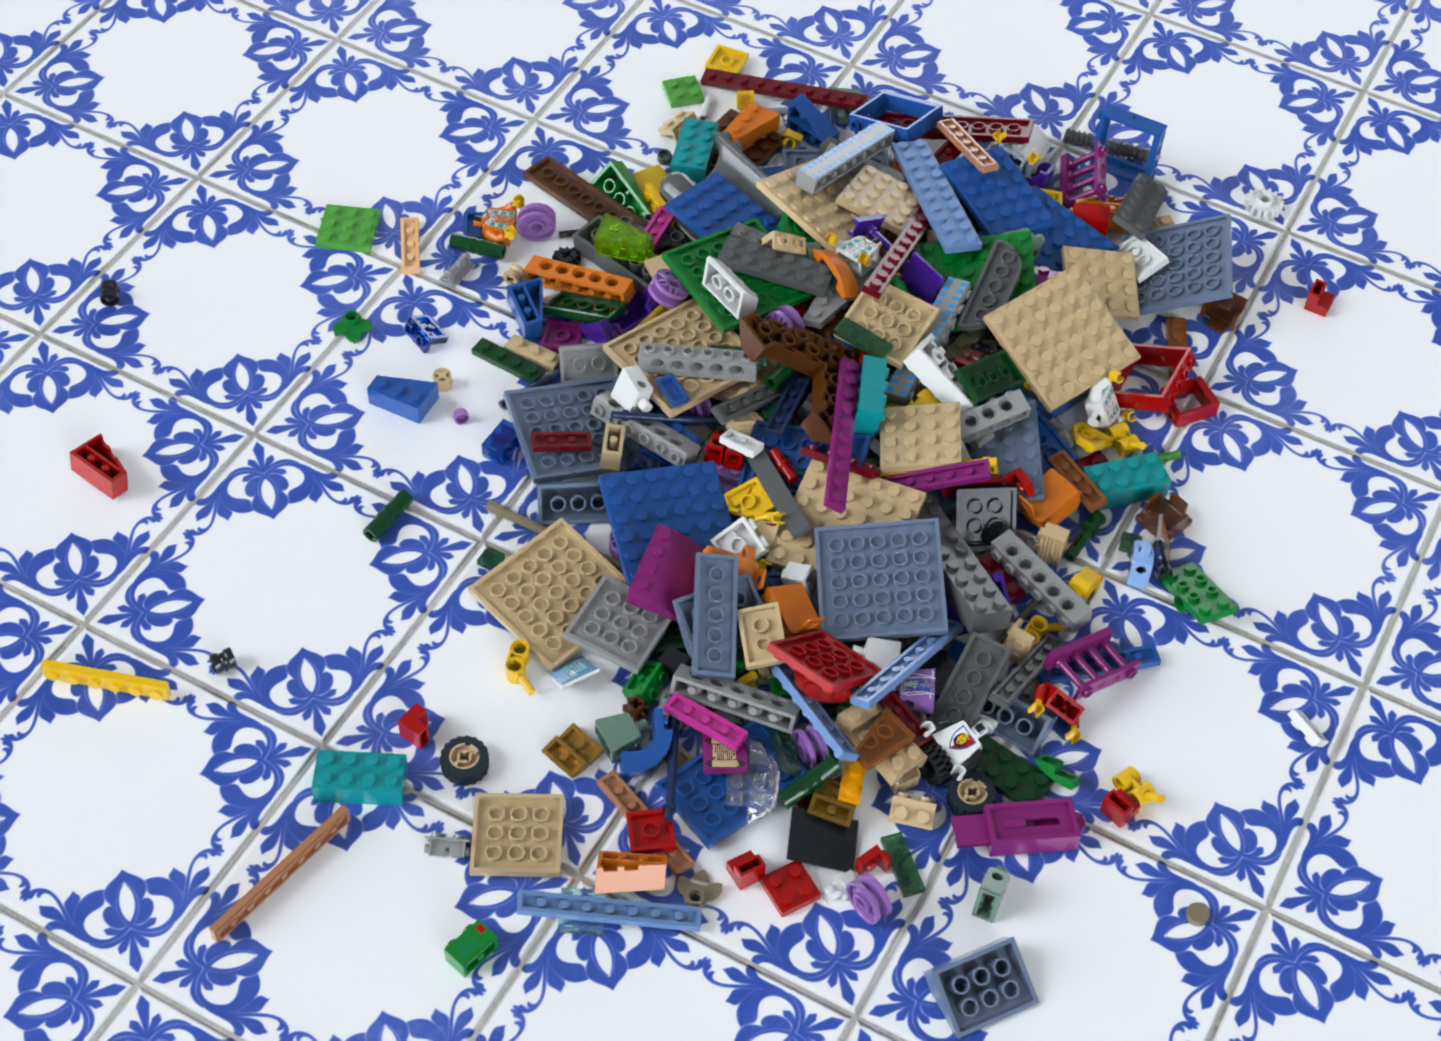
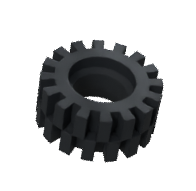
M931 742L921 748L928 756L923 767L919 768L920 775H923L922 779L924 781L927 780L928 784L935 786L952 776L950 772L953 769L951 768L953 763L949 762L951 758L946 756V750L942 751V746H937V743Z

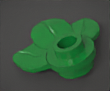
M351 310L344 314L342 321L335 324L334 335H345L348 341L355 343L362 338L363 332L371 331L372 326L370 321L362 319L358 312Z

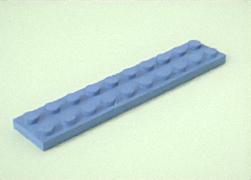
M916 140L892 143L891 151L945 254L982 250L980 238L945 174L939 169L940 165L927 141Z

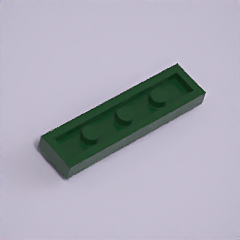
M483 337L471 349L472 355L530 384L545 375V368Z

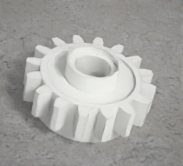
M1255 187L1254 191L1250 189L1249 193H1246L1243 206H1246L1245 211L1253 218L1266 221L1272 220L1282 213L1284 201H1282V196H1277V191L1271 192V188L1265 190L1262 187L1259 190Z

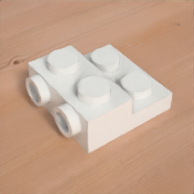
M744 516L710 540L715 547L740 555L745 545L755 548V561L769 551L767 548L769 542L763 535H758L756 523L752 518L748 520Z

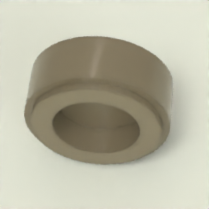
M1199 902L1190 904L1186 911L1187 921L1194 926L1205 925L1210 916L1207 906Z

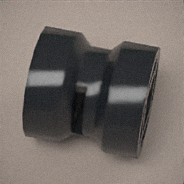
M105 280L100 284V301L105 306H115L120 301V289L116 281Z
M230 647L223 649L221 653L209 655L217 675L223 673L224 669L237 667Z

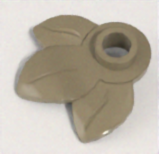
M703 869L694 874L691 879L679 876L677 881V889L684 896L686 906L703 908L706 902L716 900L722 892V883L710 884L709 877ZM697 898L699 901H692V899Z

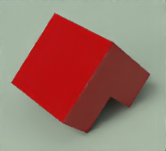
M1319 279L1315 280L1303 309L1326 317L1335 298L1334 294L1325 291L1327 282Z
M415 703L398 720L400 736L420 750L430 741L427 711Z
M1120 788L1117 791L1112 789L1104 796L1100 811L1116 826L1121 828L1138 814L1141 806Z
M751 850L726 862V869L739 890L758 882L760 877L765 875L766 864L759 854L754 855Z

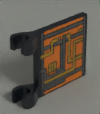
M1159 514L1157 537L1151 544L1153 551H1156V548L1159 547L1163 564L1158 568L1159 577L1162 578V575L1166 573L1171 577L1173 576L1172 568L1169 565L1171 545L1164 515Z

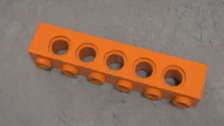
M534 255L524 268L527 281L542 277L543 287L558 291L625 301L627 305L635 295L633 279Z

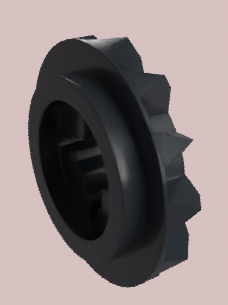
M568 246L564 249L559 247V250H554L552 255L554 260L578 266L581 263L580 251H576L575 247L571 249Z

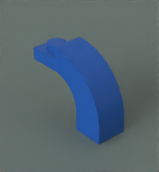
M654 708L652 712L653 738L651 744L639 751H621L619 756L621 778H634L645 775L655 769L664 759L672 741L673 729H664L667 728V715H663V708Z

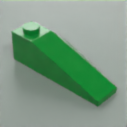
M610 160L590 182V184L643 220L644 215L652 214L633 175L622 161Z

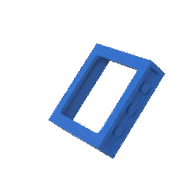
M884 90L849 114L850 131L858 133L879 121L875 119L885 112L893 111L919 119L907 128L880 121L895 129L892 142L916 141L937 126V121L943 120V105Z
M1108 103L1098 114L1100 121L1095 128L1097 134L1092 141L1094 148L1091 152L1095 151V141L1099 140L1102 146L1106 145L1111 120L1152 135L1154 138L1146 168L1108 154L1106 158V173L1133 182L1136 175L1141 172L1147 174L1153 180L1168 125ZM1095 159L1090 161V165L1095 163Z

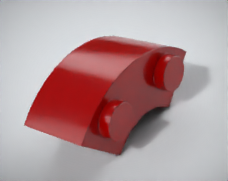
M794 671L797 686L810 698L824 703L850 701V696L853 694L852 688L829 694L824 692L822 687L816 683L808 681L800 672Z

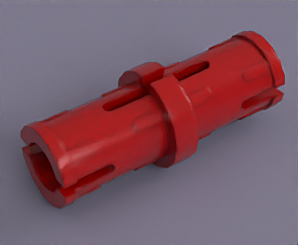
M778 447L771 449L768 456L775 463L777 471L784 476L789 485L795 484L799 476L793 470L790 460L784 457Z

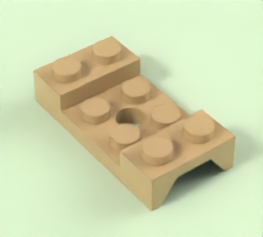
M878 703L869 710L852 705L838 714L835 724L857 747L884 709ZM913 741L874 767L893 786L905 773L914 767H923L928 756Z

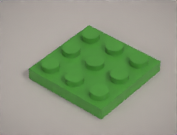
M327 204L315 241L316 248L370 253L381 217V209Z

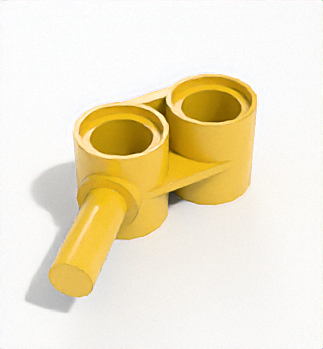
M1125 421L1118 422L1104 429L1105 434L1115 439L1112 446L1121 457L1146 448L1145 442H1140L1135 434L1130 435L1129 426Z
M1084 566L1080 572L1072 577L1068 586L1080 598L1087 599L1092 591L1098 589L1104 576L1090 567Z
M1039 615L1033 616L1024 628V631L1035 637L1033 648L1039 643L1043 634L1065 630L1060 623L1048 624L1047 620Z
M518 639L512 642L505 664L506 678L512 684L520 683L528 695L531 696L536 690L526 678L525 673L526 666L530 661V647L526 640Z
M1128 766L1112 777L1114 787L1117 790L1121 788L1141 807L1151 801L1158 803L1165 801V796L1156 793L1154 787L1149 782L1143 781L1140 783L1141 775L1133 766Z

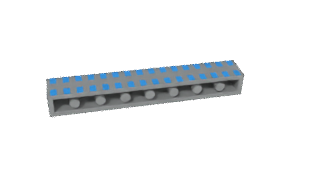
M876 121L833 149L820 155L815 160L810 161L802 168L800 167L795 174V186L811 195L815 194L891 146L895 129L880 121Z
M948 276L933 303V306L939 308L940 312L922 340L932 333L935 336L933 341L938 348L947 343L951 330L955 329L957 319L962 315L972 293L970 282ZM904 365L902 370L897 368L889 381L887 392L884 393L887 395L886 403L907 406L911 400L915 401L917 391L923 387L920 379L908 370L906 365Z

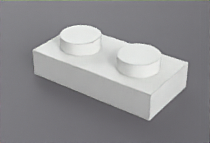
M729 428L719 439V443L750 458H754L764 448L763 442L733 428Z
M1292 709L1287 714L1292 719L1290 721L1291 724L1306 735L1304 739L1311 746L1323 748L1329 742L1301 710Z

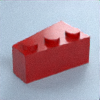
M101 433L69 452L71 470L112 500L128 490L127 472L118 458L113 455L110 446L105 443Z

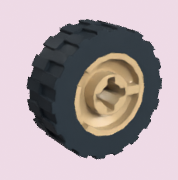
M467 735L463 737L458 736L446 743L441 750L440 756L441 770L444 777L449 782L459 786L473 785L477 781H481L489 769V753L484 743L476 737Z
M973 771L964 775L961 781L956 780L959 774L952 778L946 798L947 805H949L950 811L955 816L982 814L985 804H995L997 791L995 790L994 783L985 774Z

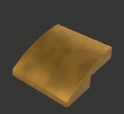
M572 723L560 737L556 735L541 750L571 779L581 774L605 752L599 744L575 723Z
M829 779L814 791L807 814L849 828L857 805L838 801L840 782Z

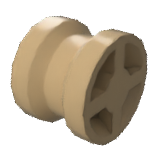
M512 264L509 270L503 273V279L508 285L520 283L526 277L524 269L518 264Z
M447 368L436 369L432 376L433 381L438 383V391H449L453 386L451 371Z

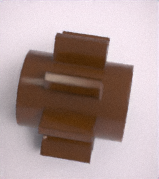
M638 695L631 698L627 697V704H623L622 711L629 713L634 723L645 719V714H649V706H646L647 699H642Z

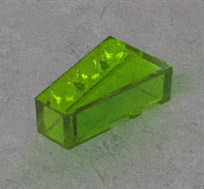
M607 213L604 214L594 237L595 253L597 255L644 263V260L652 257L654 253L653 235Z

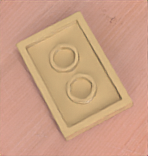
M773 602L738 609L737 617L747 671L785 663L776 659L772 653L767 651L769 642L785 639L779 603Z

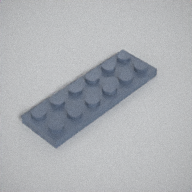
M703 552L695 554L691 676L728 680L736 678L738 556Z

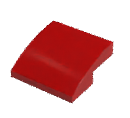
M1074 202L1072 213L1106 237L1111 206Z

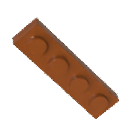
M1166 318L1167 346L1187 347L1186 318ZM1168 367V377L1173 375L1177 367Z
M1064 449L1047 458V463L1052 469H1055L1082 492L1080 500L1090 513L1108 504L1105 495Z

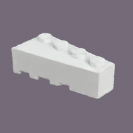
M930 333L911 351L903 362L908 370L913 372L920 379V382L933 393L936 399L942 403L960 402V412L962 414L973 407L974 403L953 373L957 370V366L954 362L950 363L944 356L946 351L942 346L938 348L933 341L935 336Z

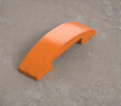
M812 248L810 252L817 262L827 264L838 280L835 289L842 299L855 301L859 296L858 285L846 261L831 250Z

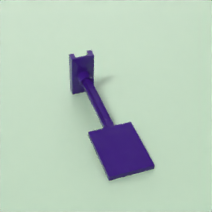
M881 214L853 219L856 226L848 231L851 237L869 235L871 238H878L882 243V247L887 251L892 246L879 232L885 219ZM913 252L910 261L907 259L903 264L905 272L901 279L923 301L933 305L945 278L917 252Z

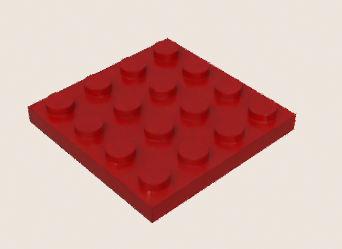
M822 629L769 642L767 651L772 653L776 659L785 662L792 670L800 672L808 681L816 683L822 687L824 692L829 694L864 685L882 670Z

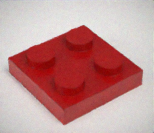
M663 808L626 812L631 853L653 854L676 851L673 822L664 821L665 812Z
M793 861L761 876L759 879L760 884L781 917L821 899L822 894L801 862Z

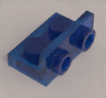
M428 314L409 317L405 333L423 353H428L431 345L447 342L448 336Z

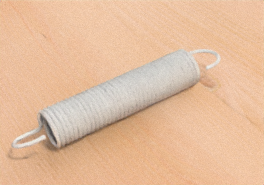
M706 95L700 120L707 121L713 95L712 97Z

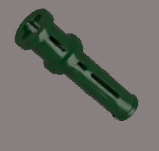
M1096 510L1090 513L1088 520L1082 523L1081 531L1064 552L1066 560L1074 562L1089 539L1098 534L1099 527L1106 522V517L1102 512Z

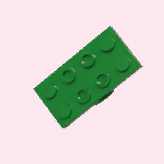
M1194 562L1172 568L1173 576L1171 577L1166 573L1160 578L1158 573V581L1174 596L1176 609L1180 613L1189 612L1201 625L1238 613V606Z

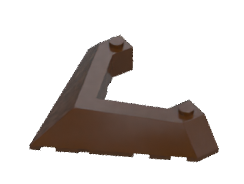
M756 313L741 317L739 319L740 344L752 362L765 357L812 377V413L800 426L812 441L830 444L839 363L843 356L857 362L860 349L856 347L852 349L844 346V343L824 338L821 335L795 326L791 329L784 326L783 322L774 319L769 321L762 319Z

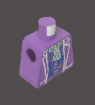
M935 669L916 670L893 689L911 711L934 714Z

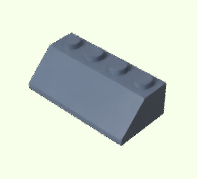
M598 480L537 483L538 522L540 524L552 525L561 517L568 524L609 522Z
M996 682L992 692L1000 684L999 682ZM1022 695L1007 711L987 700L981 713L999 721L993 734L1032 756L1035 755L1048 737L1058 718V715L1047 709L1035 718L1034 711L1028 713L1027 710L1034 702Z

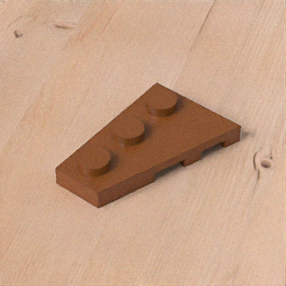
M886 706L880 717L874 722L872 728L855 750L859 754L856 761L868 771L912 743L916 735Z

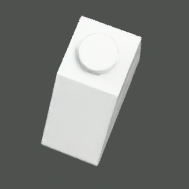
M789 561L781 573L783 584L802 583L809 599L817 598V579L811 565Z

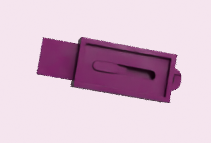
M1072 797L985 804L982 814L951 817L956 847L987 846L989 857L1077 850L1081 833L1086 825L1083 815L1075 812Z

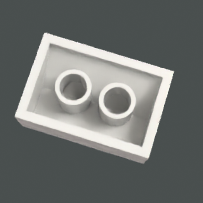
M1034 124L1029 144L1007 143L1006 147L1027 161V156L1034 149L1036 156L1041 153V158L1035 163L1032 174H1035L1038 165L1042 163L1048 153L1051 143L1039 125Z
M708 256L702 284L737 320L755 312L758 303L757 295L722 261Z

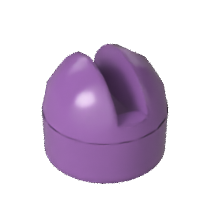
M457 408L453 413V419L458 425L466 424L470 419L467 410L464 408Z

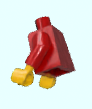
M1045 681L1043 684H1040L1035 690L1034 703L1027 709L1028 713L1034 711L1035 718H1037L1045 711V707L1068 722V727L1071 730L1065 733L1064 736L1067 741L1071 740V744H1074L1082 737L1078 730L1079 717L1085 708L1049 682Z

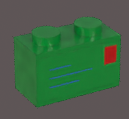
M478 919L474 924L466 926L457 939H452L448 942L444 949L445 960L465 978L499 948L498 936Z

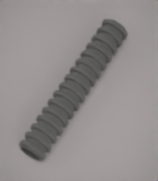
M1068 127L1063 141L1064 143L1069 142V144L1074 143L1076 146L1079 144L1080 147H1090L1092 150L1094 148L1092 141L1096 134L1093 136L1091 133L1086 134L1085 131L1081 133L1080 130L1077 132L1075 129L1070 130ZM1112 138L1106 140L1105 147L1111 155L1117 154V156L1122 155L1123 158L1126 156L1127 159L1133 158V160L1138 159L1139 162L1141 160L1143 163L1147 162L1150 148L1145 149L1144 146H1134L1132 143L1129 145L1128 142H1118L1116 139L1113 141Z

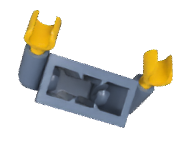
M998 129L993 133L995 140L993 148L1002 146L1025 178H1029L1034 170L1035 163L1041 158V153L1036 156L1034 149L1027 156V161L1003 146L1001 141L1007 137L1006 131L1001 133V129Z

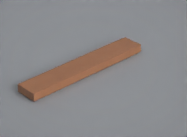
M954 118L937 121V128L982 174L999 170V164Z
M615 770L610 771L596 781V785L625 818L626 812L649 810ZM677 841L676 851L656 853L657 855H667L666 866L676 877H679L695 866V861Z

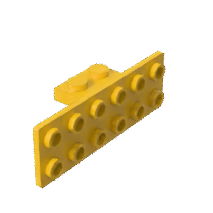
M655 165L632 173L652 212L655 214L659 206L665 207L666 202L659 194L661 180L667 175L660 165ZM672 223L671 225H672V227L674 228V230H675V231H678V230L674 227V225H673V223Z

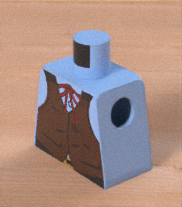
M1134 541L1129 555L1127 586L1147 589L1154 562V551L1150 541ZM1142 567V573L1137 572L1136 568Z

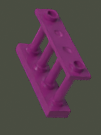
M1099 140L1095 141L1094 152L1075 160L1071 159L1067 153L1060 156L1059 191L1062 192V205L1067 209L1073 207L1076 199L1089 198L1096 194L1102 201H1106V158L1108 151L1104 145H1101ZM1095 159L1094 164L1075 171L1078 165ZM1094 171V176L1075 183L1076 178ZM1094 183V188L1075 195L1076 190Z
M1110 627L1051 650L1043 663L1047 670L1055 667L1060 668L1076 685L1078 689L1073 696L1074 701L1081 698L1086 699L1093 693L1127 678L1132 679L1138 673L1137 669L1141 661L1138 659L1128 664L1110 644V639L1114 634ZM1104 649L1119 665V668L1114 670L1096 650ZM1082 656H1090L1105 674L1099 676ZM1067 662H1075L1091 680L1084 682Z

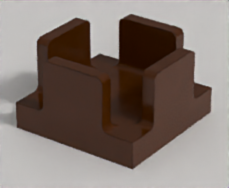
M1233 292V298L1203 303L1199 315L1202 317L1204 315L1210 316L1211 318L1207 322L1206 327L1220 334H1223L1228 326H1230L1229 330L1234 331L1241 324L1248 299Z
M1159 491L1146 500L1143 511L1137 514L1135 518L1136 522L1156 538L1159 514H1163L1169 541L1188 528L1193 520L1186 514L1187 502L1176 493H1172L1168 500Z

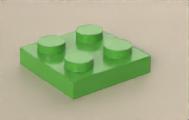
M695 75L662 81V87L671 108L704 103L705 97Z

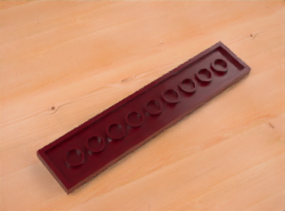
M885 112L875 120L907 128L919 118L896 112ZM943 115V120L954 118L975 141H982L984 143L995 142L993 133L1001 129V133L1004 131L1007 133V137L1001 141L1002 143L1029 144L1034 127V119ZM937 126L920 137L930 140H948Z

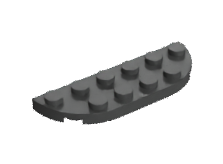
M996 238L957 324L958 330L974 331L988 327L983 321V317L1011 301L1022 275V262L1015 248L1008 242Z

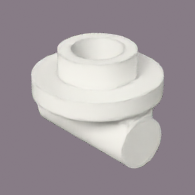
M980 713L975 725L981 722L988 731L987 735L993 733L999 721Z

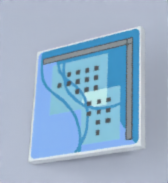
M581 655L565 662L552 672L546 671L545 674L558 686L564 688L569 685L573 686L575 682L583 681L584 678L599 672L600 669Z

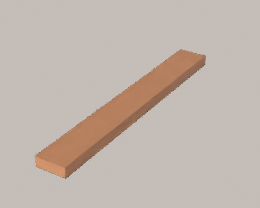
M344 805L337 809L209 927L212 939L217 943L221 942L342 830L351 820L349 809Z

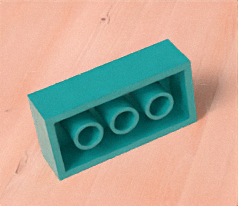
M684 118L670 164V173L682 171L697 183L703 181L708 176L716 150L714 135L719 131L718 122Z
M864 354L860 365L854 433L871 435V442H873L875 434L879 435L880 421H884L886 409H883V407H885L887 395H884V393L887 392L888 382L885 379L887 380L890 368H887V359Z
M1156 451L1086 466L1082 469L1108 500V504L1099 508L1098 511L1146 501L1158 491L1162 493V496H1167L1171 485V479Z
M318 750L311 787L314 802L403 806L408 774L407 755Z

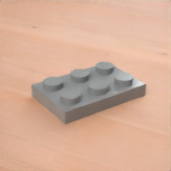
M605 343L559 346L561 384L616 377L618 380V365L603 351V344Z

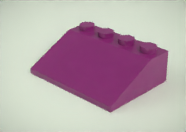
M658 524L630 585L626 603L678 622L672 601L694 593L695 554L703 552V548L677 530Z

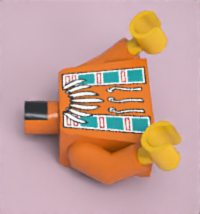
M517 194L513 197V202L498 208L489 207L485 217L474 216L473 226L483 228L482 237L484 239L510 246L511 240L515 238L514 234H517L515 229L517 220L516 207L519 209L524 207V197L521 194Z

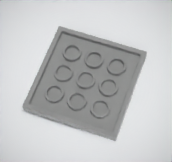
M604 574L563 633V639L638 675L673 620L626 603L630 586Z

